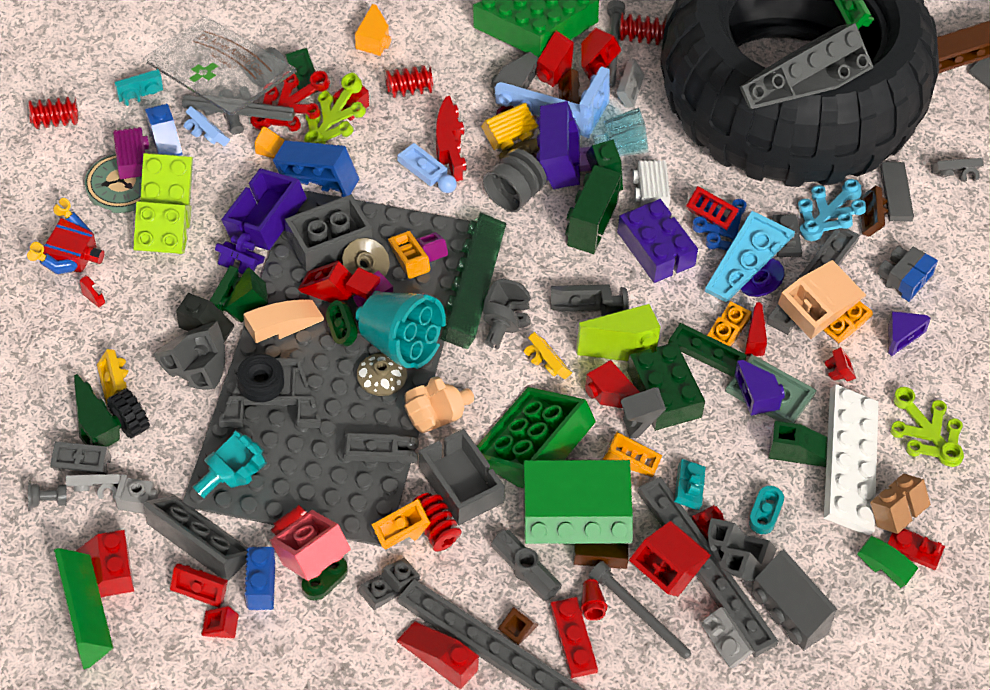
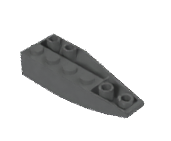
M853 23L838 26L800 47L741 85L740 89L749 109H754L837 89L874 67L857 26Z

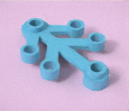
M855 179L845 181L842 186V192L828 206L825 199V187L821 185L814 186L811 189L812 198L816 200L820 214L814 219L812 215V201L810 199L800 200L798 202V209L804 218V223L800 226V233L805 240L816 241L822 237L824 231L850 228L853 225L852 215H862L866 212L865 201L859 199L862 195L861 184ZM847 200H854L851 206L840 208ZM838 218V220L826 222L828 219Z

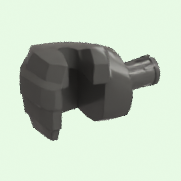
M504 278L498 279L493 282L487 293L483 314L484 320L491 326V329L484 343L490 348H500L505 332L515 333L519 328L527 327L531 323L527 313H514L515 310L530 309V294L521 283Z

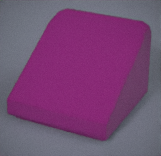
M434 232L416 239L428 256L429 262L448 255L446 241L438 233Z

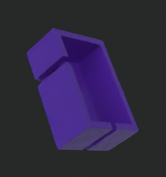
M568 101L540 106V116H537V124L540 130V134H537V143L540 152H537L536 157L545 171L546 181L550 182L553 190L580 185V129L573 117Z
M260 168L248 183L250 188L245 187L221 220L230 239L233 235L240 237L245 232L250 234V242L255 244L256 247L270 250L286 228L285 219L294 216L307 198L299 179Z
M661 199L619 215L617 230L621 239L653 283L673 276V270L676 273H680L694 267L698 253L697 246L676 218H671L672 213Z

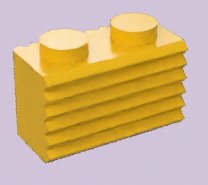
M523 103L486 119L481 127L493 150L501 148L503 151L512 147L514 141L521 139L523 142L532 138L538 124L533 115H531L527 104Z

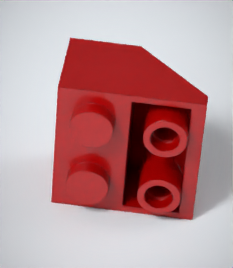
M669 521L647 537L629 561L666 594L679 597L711 554L674 522Z

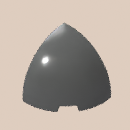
M215 321L192 329L166 343L153 355L170 376H179L189 381V387L202 390L215 389L221 380L225 365V346L219 324Z
M714 518L710 520L708 541L710 549L718 561L717 563L735 577L746 581H754L773 560L777 548L770 540L745 535L736 523Z

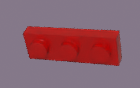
M577 597L550 602L551 612L571 679L598 673V666Z

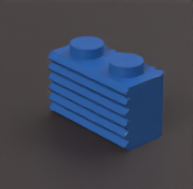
M249 547L246 549V607L248 610H273L275 589L274 548Z

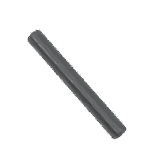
M184 95L182 99L184 108L192 106L196 110L293 121L295 115L294 108L195 95Z

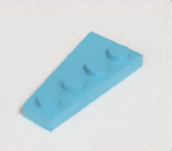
M751 211L707 284L705 292L727 303L795 236V231Z

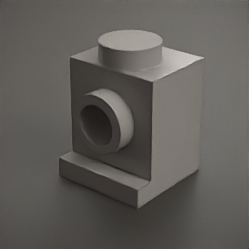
M122 474L115 494L118 510L145 514L143 506L145 501L158 499V490H155L154 482L132 479Z

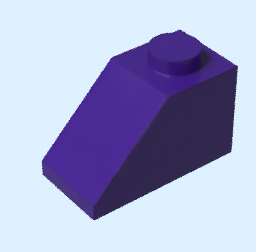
M738 360L735 378L750 415L780 410L782 399L785 398L783 386L778 384L775 375L744 360Z

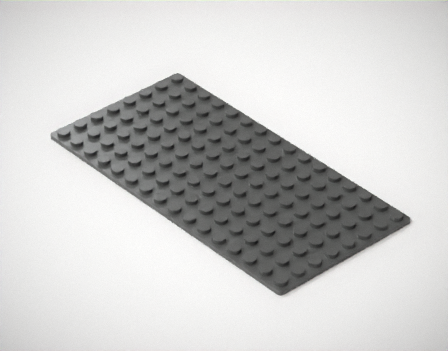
M304 190L307 199L295 215L343 197ZM356 200L373 228V240L380 243L388 253L390 265L385 278L393 285V292L430 295L437 298L445 310L446 324L440 330L437 340L440 346L437 352L421 368H406L407 379L404 386L398 392L389 396L369 394L361 388L357 381V369L360 363L366 357L382 352L360 334L359 321L356 319V312L359 307L354 301L355 294L348 300L341 301L350 306L358 329L356 340L352 345L346 347L335 343L326 319V312L331 303L301 293L298 290L308 271L306 272L286 238L285 228L273 244L261 279L266 282L267 305L291 300H313L323 315L324 320L282 339H278L277 335H274L258 343H255L244 325L183 502L195 510L274 525L275 521L300 505L307 512L314 510L337 523L346 540L381 546L372 524L399 509L411 464H402L398 461H345L346 434H389L417 438L418 440L420 432L412 425L404 407L405 393L421 385L426 387L430 378L436 375L476 231V223L469 220ZM410 231L415 239L434 232L438 233L446 241L448 255L429 262L430 271L428 273L409 279L390 247L388 239ZM339 259V260L334 261V262L339 261V262L342 264V259ZM360 261V265L363 268H366L367 263L365 261ZM255 354H267L274 358H299L308 382V388L315 402L316 410L321 418V428H298V405H245L243 428H220L219 418L224 413L227 407L226 403L236 388L237 370L241 362ZM235 431L248 435L253 441L262 446L267 464L251 476L252 481L249 484L230 488L225 482H220L205 499L193 488L210 471L208 469L210 466L204 459L213 451L216 452Z

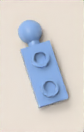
M415 143L397 155V161L430 187L438 182L439 189L444 193H451L456 189L457 181L452 175L447 174V167Z

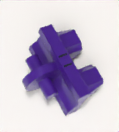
M245 232L240 237L233 235L231 242L217 243L215 251L219 252L217 264L229 268V266H233L235 259L240 260L238 268L240 274H243L247 268L255 272L257 265L263 264L265 256L253 252L256 245L250 242L251 236Z

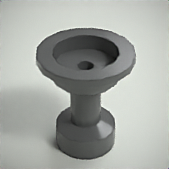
M29 479L28 511L38 507L40 501H57L58 506H66L67 486L58 485L57 490H40L39 485Z

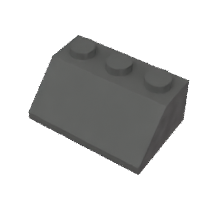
M784 549L773 558L754 580L752 588L754 599L758 604H763L768 609L772 620L776 624L782 625L793 644L799 645L805 651L829 634L837 608Z

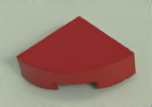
M85 275L79 281L82 295L100 308L105 304L103 294L99 295L92 286L95 283L88 276Z

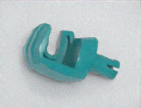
M235 431L216 452L213 451L204 459L210 466L208 468L210 471L193 488L205 499L220 482H225L230 488L249 484L252 481L251 476L267 464L266 458L263 455L264 449L248 435Z

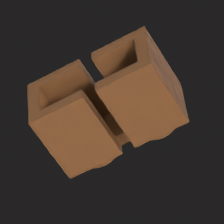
M904 473L889 485V489L883 490L870 502L877 527L896 534L913 521L912 517L916 518L931 505L924 479Z

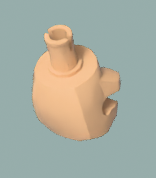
M432 377L426 387L421 385L405 393L404 407L412 425L420 433H425L460 419L464 411V405L473 403L474 395L468 388L458 391L453 385L445 384L440 377Z

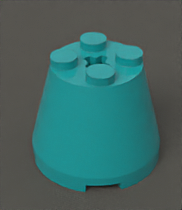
M375 291L356 312L361 336L397 365L404 368L414 367L418 369L432 359L440 346L437 340L441 327H444L446 324L445 310L442 303L437 298L421 293Z

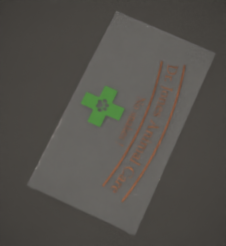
M207 16L143 57L147 64L155 69H159L166 76L230 116L235 115L297 72L295 67Z

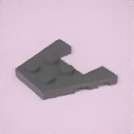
M276 358L283 368L284 387L282 392L271 401L257 403L246 399L241 394L237 381L236 388L226 403L227 407L224 413L220 415L219 427L243 428L245 405H298L297 427L321 428V418L316 410L315 402L308 388V382L299 358ZM258 374L254 377V380L256 382H264L268 377L264 374Z

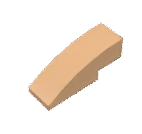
M313 300L284 301L244 313L245 327L255 343L277 335L278 339H282L324 320L323 315Z

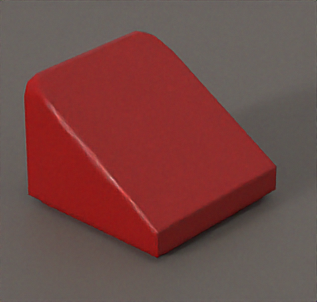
M229 606L207 610L205 612L202 636L235 638L238 613Z

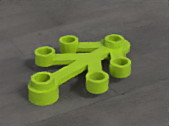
M348 73L342 78L341 85L344 90L332 109L333 96L328 91H323L319 94L318 101L321 103L323 122L318 127L321 115L316 119H310L306 114L305 118L308 121L309 131L304 137V142L325 144L326 141L336 136L348 137L353 133L354 128L348 121L341 122L333 129L329 130L331 125L351 116L361 118L366 113V108L360 102H356L351 107L342 110L350 96L358 93L362 88V81L355 73Z
M908 387L898 388L893 398L894 404L900 409H905L919 427L895 421L890 429L891 434L896 438H902L904 435L929 440L935 444V446L921 444L918 440H910L906 446L907 454L913 457L920 454L937 457L942 464L948 467L960 465L964 459L963 450L958 444L959 434L963 428L962 422L956 418L948 421L946 430L949 436L946 442L941 436L943 416L947 410L946 403L941 400H936L932 403L930 411L933 416L930 423L913 403L915 399L914 391ZM935 407H941L943 410L939 411ZM951 425H956L958 429L952 428ZM896 427H899V428H901L903 431H901V432L896 431L895 428H896ZM910 446H915L918 450H913Z

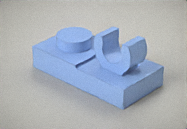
M192 106L187 109L186 113L192 119L187 120L183 127L191 130L195 126L191 132L193 136L199 137L204 130L206 133L203 136L212 144L218 142L225 146L230 141L201 112Z

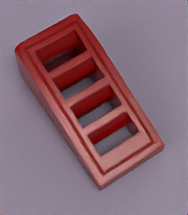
M697 186L685 207L686 210L699 217H704L707 221L725 230H728L739 211L738 208ZM700 197L705 198L700 208H698L696 204ZM708 202H713L709 211L705 212L704 209ZM717 205L721 206L717 216H712ZM727 209L730 211V213L723 222L720 220V218Z
M756 302L745 347V354L747 356L751 354L754 356L765 355L767 336L761 302Z

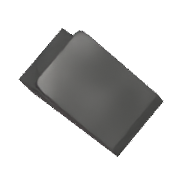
M652 388L621 400L625 413L623 420L629 438H639L666 410L659 388Z

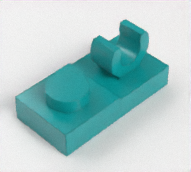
M159 69L114 82L118 101L124 102L126 106H129V99L136 98L139 103L141 102L140 96L153 95L163 91L162 76Z
M681 459L677 469L675 503L696 510L700 509L703 501L705 466Z

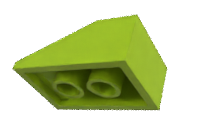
M650 304L579 322L576 353L580 356L629 361V354L651 349L652 353L655 352V347L658 346L661 327Z

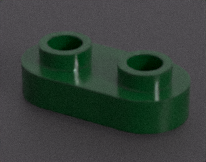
M338 300L333 301L326 312V319L333 340L342 346H350L358 335V329L350 306Z
M343 557L338 562L332 563L325 568L318 577L309 581L303 578L301 584L302 593L307 599L312 601L323 599L346 578L348 565ZM337 565L338 568L332 569L330 566ZM313 582L319 583L318 586H312L311 584Z

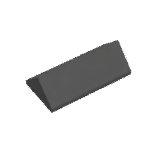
M177 496L145 501L143 506L147 525L220 578L229 581L246 564V549L248 547L198 511L186 505Z

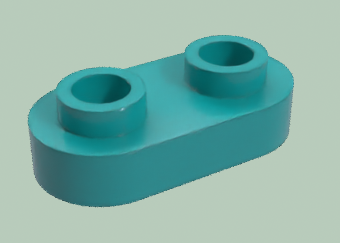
M765 486L759 491L749 518V526L755 533L764 535L773 531L784 502V494L779 488ZM766 500H771L774 504L767 503ZM758 521H764L766 524H760Z

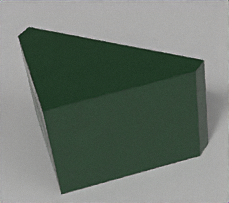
M247 268L224 304L223 309L237 322L242 323L244 321V313L268 304L266 282L252 269Z

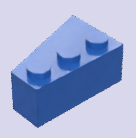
M285 140L273 159L279 174L297 178L300 183L308 185L309 182L322 186L321 190L326 192L330 189L341 192L342 197L351 195L360 179L346 146Z

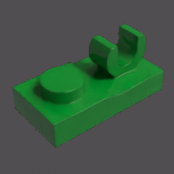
M834 0L847 24L855 23L857 29H859L862 25L868 27L874 21V18L870 17L871 13L863 0Z

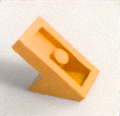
M417 499L373 523L372 526L382 548L386 550L408 537L414 541L417 540L428 527L430 521L420 500Z

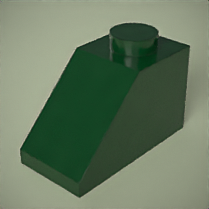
M614 139L592 145L585 153L591 171L594 165L622 173V163ZM621 175V183H620V188H619L620 191L623 190V178H622V175Z

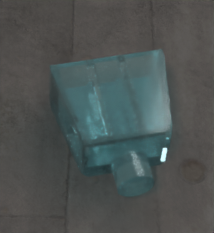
M639 108L605 120V134L593 137L594 145L614 139L620 157L648 152L646 126Z

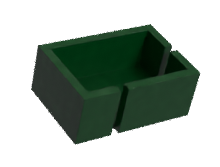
M594 165L591 173H586L583 181L584 188L583 190H578L575 198L576 205L574 208L570 207L566 221H569L565 231V236L568 237L567 246L595 254L602 238L598 234H604L618 204L622 173Z
M677 342L655 347V352L653 353L651 349L629 354L627 372L633 385L639 392L659 388L666 410L652 423L655 431L702 418L705 399Z

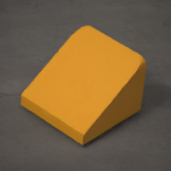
M262 127L255 140V153L274 159L285 140L268 128Z

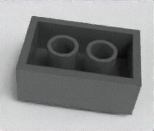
M352 194L285 219L286 238L306 272L342 259L345 248L356 239L369 238L373 240V228Z

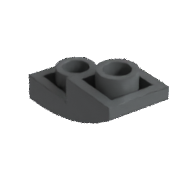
M404 557L384 567L381 575L361 584L358 592L370 607L376 610L403 593L414 579L417 581L420 579V575Z

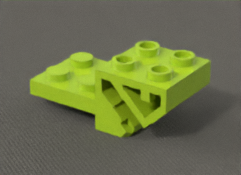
M143 154L140 202H136L133 250L175 254L185 253L188 239L187 228L190 227L192 205H190L193 157Z

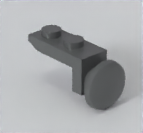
M610 284L551 286L550 306L552 310L561 312L600 311L602 317L628 310L629 296L625 287H620L619 295L612 296Z

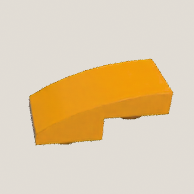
M730 301L722 316L717 318L707 336L731 347L750 320L752 311Z
M859 301L822 331L839 344L860 328L873 315V311Z

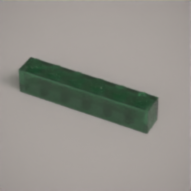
M481 212L475 221L471 219L466 233L470 234L469 238L465 239L461 248L464 256L460 257L456 266V271H459V274L454 277L450 287L453 290V295H449L445 304V309L448 312L445 315L446 324L444 327H441V340L468 349L476 338L506 222Z

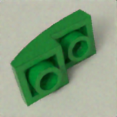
M873 536L867 539L857 553L875 573L882 569L900 588L907 585L918 569L911 560L897 549Z

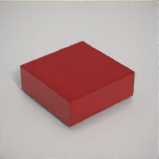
M358 267L346 283V290L368 299L379 285L380 277Z

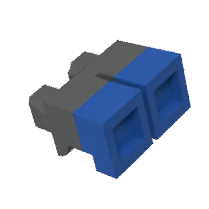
M897 246L890 257V260L897 265L895 266L885 260L880 265L877 274L887 280L885 287L889 289L894 287L902 293L901 297L910 302L921 287L934 275L938 260L914 246L909 251Z

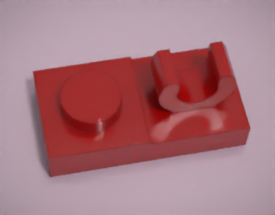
M907 529L901 530L898 534L892 532L888 541L890 546L897 549L909 560L935 571L945 548L942 543L929 540L928 537H922Z
M177 563L173 569L170 590L220 608L224 603L228 580L204 572L201 569H193L190 565Z

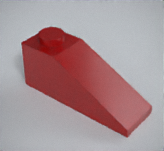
M414 621L397 639L400 645L460 690L478 671L479 655L457 639Z

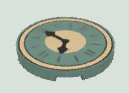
M116 154L97 161L89 169L85 178L86 192L90 201L95 206L98 205L104 209L111 210L112 213H127L136 210V202H140L142 177L120 179Z

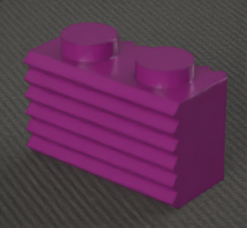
M141 127L129 128L128 130H114L120 179L142 177L143 154L145 150L150 149L148 135L143 136Z

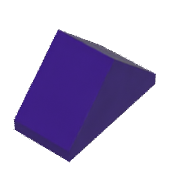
M892 311L888 324V354L891 356L895 355L926 333L931 318L923 314Z

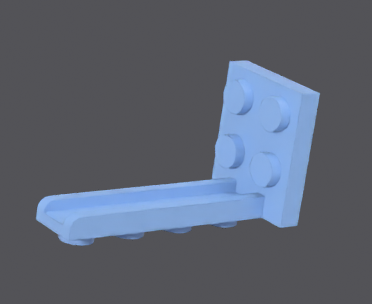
M600 67L597 74L592 76L588 90H584L582 93L580 104L568 101L573 117L580 128L581 136L590 137L610 102V69ZM499 82L495 86L496 104L505 107L509 105L516 107L526 103L531 114L540 116V106L566 101L503 82Z

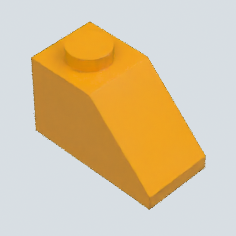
M372 4L355 33V45L358 50L381 56L384 49L389 48L391 36H389V26L377 5Z

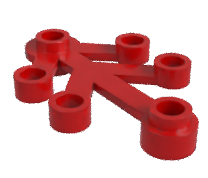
M316 71L311 75V83L291 95L292 90L298 86L299 80L294 73H288L283 79L284 86L281 95L274 85H269L265 88L262 104L272 105V102L279 98L276 106L292 107L295 113L307 114L308 118L316 119L321 114L317 104L310 103L306 105L296 103L315 91H326L329 88L330 79L326 72ZM251 116V124L257 130H261L262 127L269 128L271 125L286 126L290 131L295 132L301 127V122L297 116H294L293 121Z

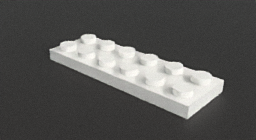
M835 384L830 388L824 519L865 535H870L875 529V517L870 502L876 497L878 401Z

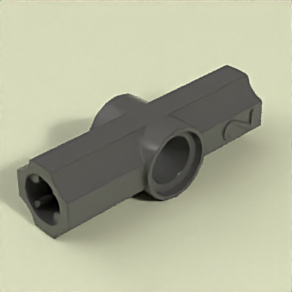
M509 529L503 530L496 535L495 539L491 542V547L514 570L516 578L526 582L543 601H549L556 596L562 584L539 561L536 551L526 548ZM527 563V564H530L531 566L525 567V566H522L521 564Z

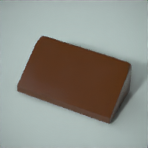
M575 544L574 565L595 567L599 562L604 561L610 568L627 569L629 558L628 544Z

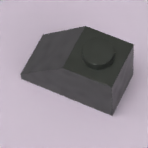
M191 293L186 295L176 310L178 326L186 331L217 321L224 342L235 327L211 301Z

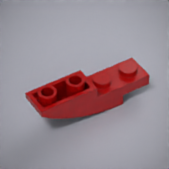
M446 96L441 104L436 123L437 159L441 164L449 165L451 175L456 181L463 180V171L467 169L465 158L460 157L461 135H464V125L462 121H458L459 111L457 104L453 105L451 96Z

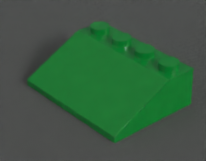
M527 387L477 447L490 464V470L493 469L497 475L517 487L524 488V460H565L596 421L586 399Z
M524 460L525 544L633 543L630 460Z

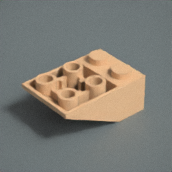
M831 260L799 278L781 293L778 305L812 339L862 300L866 294Z

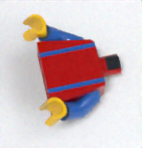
M61 198L59 204L64 209L56 204L53 207V212L57 216L64 215L66 218L59 220L44 247L39 242H33L30 245L31 250L28 251L27 258L30 261L39 259L40 264L58 275L73 271L81 273L89 261L101 264L105 252L96 248L93 232L74 211H69L70 202L66 198Z

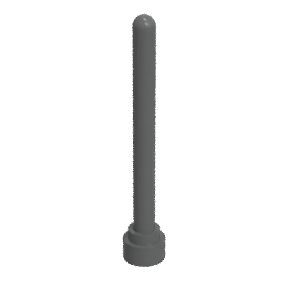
M612 0L608 3L607 13L611 18L610 34L615 37L618 43L620 19L622 13L625 15V3L621 0ZM618 55L608 65V69H610V88H613L616 84Z
M604 561L599 562L589 573L590 579L597 580L602 586L606 585L682 658L687 659L691 656V650L613 578L611 568Z

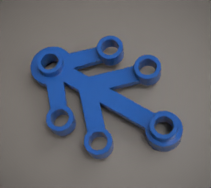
M700 197L696 204L698 208H700L705 198ZM735 199L732 203L734 207L741 206L742 208H738L739 211L728 230L707 223L704 217L694 218L692 229L695 232L710 233L707 235L705 243L709 249L728 251L733 242L721 240L720 236L729 237L732 241L736 238L742 214L745 213L747 206L743 199ZM708 202L704 209L705 212L709 211L713 202ZM716 207L712 216H717L720 211L718 207ZM722 215V217L720 218V220L723 222L726 219L724 215Z

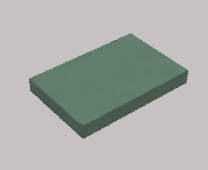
M751 354L746 362L774 374L778 384L783 386L785 398L782 399L780 410L764 414L776 421L795 423L813 399L817 390ZM734 376L726 387L725 392L745 403Z

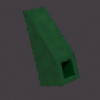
M78 374L74 375L79 438L85 445L104 447L119 441L121 429L119 419L109 413L105 402L94 395L92 387L87 381L84 382Z
M775 421L770 437L768 459L826 467L828 437L801 424Z

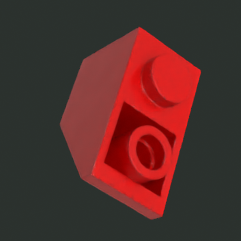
M596 27L581 43V65L590 81L592 76L597 74L600 67L606 68L622 51L613 35Z

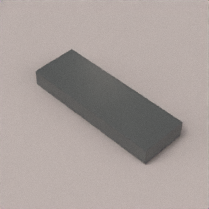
M882 162L880 170L885 199H887L886 206L889 221L912 222L914 213L905 162Z

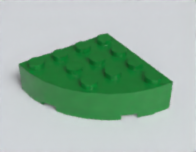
M481 0L473 4V25L475 29L526 53L531 52L538 58L556 31L571 40L599 22V0Z

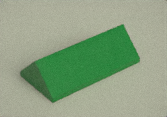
M57 548L54 549L69 614L83 669H87L113 649V644L90 555Z

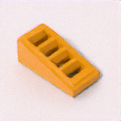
M410 231L388 239L390 247L409 279L430 271L429 258Z
M616 432L602 459L630 460L632 471L653 477L662 455ZM627 451L631 452L630 457L626 455ZM637 454L641 455L639 461L635 460ZM646 458L651 459L649 466L644 464Z

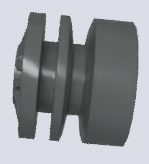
M516 148L510 150L499 161V164L494 165L484 175L483 185L486 193L495 204L513 213L518 212L528 203L531 197H534L546 185L547 177L543 167L534 156L525 150Z

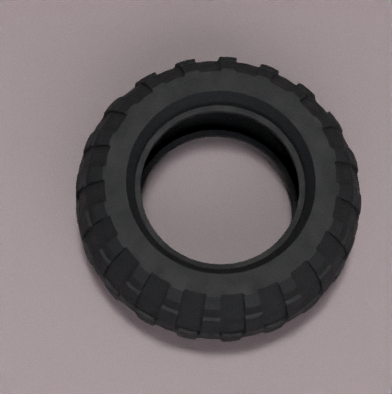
M675 0L665 21L660 57L669 106L678 119L682 121L683 130L697 146L707 147L710 150V156L725 167L734 165L744 170L747 177L754 180L762 181L763 178L784 181V186L800 187L804 182L817 181L822 186L837 184L843 181L847 175L858 177L878 168L882 161L886 160L890 155H896L914 134L916 127L925 117L939 73L938 43L934 18L930 15L928 8L924 6V0H863L871 13L870 17H873L874 21L868 27L862 25L858 31L874 68L837 89L749 109L740 86L766 68L745 56L738 47L751 41L766 38H793L811 42L838 26L847 25L835 1Z

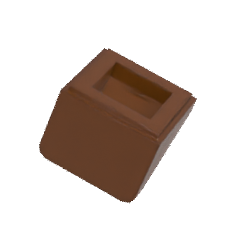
M513 607L498 627V630L514 643L520 645L538 627L539 623L520 608Z

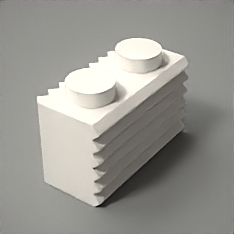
M638 161L637 170H633V184H637L638 187L634 191L635 202H639L641 207L661 199L669 208L670 192L666 161Z

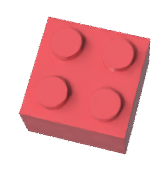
M314 510L309 511L270 540L283 566L307 581L318 577L325 568L341 560L343 555L351 550L339 525Z

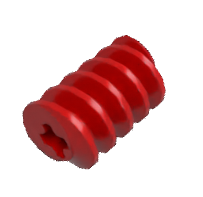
M622 13L619 28L620 40L624 41L628 35L629 41L633 42L637 36L638 43H642L643 39L646 38L647 44L650 45L652 40L655 39L656 45L659 46L663 40L665 21L663 20L662 24H660L659 18L655 17L653 23H651L650 16H646L644 22H642L641 15H637L634 21L632 14H629L624 19Z
M421 65L419 72L415 66H412L410 73L404 67L401 75L398 69L393 70L392 76L388 70H385L387 94L391 92L393 98H396L397 91H400L402 96L405 97L406 90H409L411 95L414 96L415 89H418L422 95L425 87H427L429 93H432L433 77L430 65L428 71L425 65Z
M76 96L74 103L71 102L69 97H66L64 104H62L58 97L54 105L50 98H47L46 105L44 106L40 99H38L36 106L32 104L31 100H28L30 122L34 124L36 129H40L41 122L45 128H49L51 121L55 127H59L60 120L64 126H68L70 119L73 125L78 124L79 115Z
M421 494L413 501L420 500L430 521V524L424 530V534L428 537V541L433 546L435 552L446 550L461 536L462 530L456 528L457 522L451 519L452 513L447 511V504L442 503L443 497L441 495Z

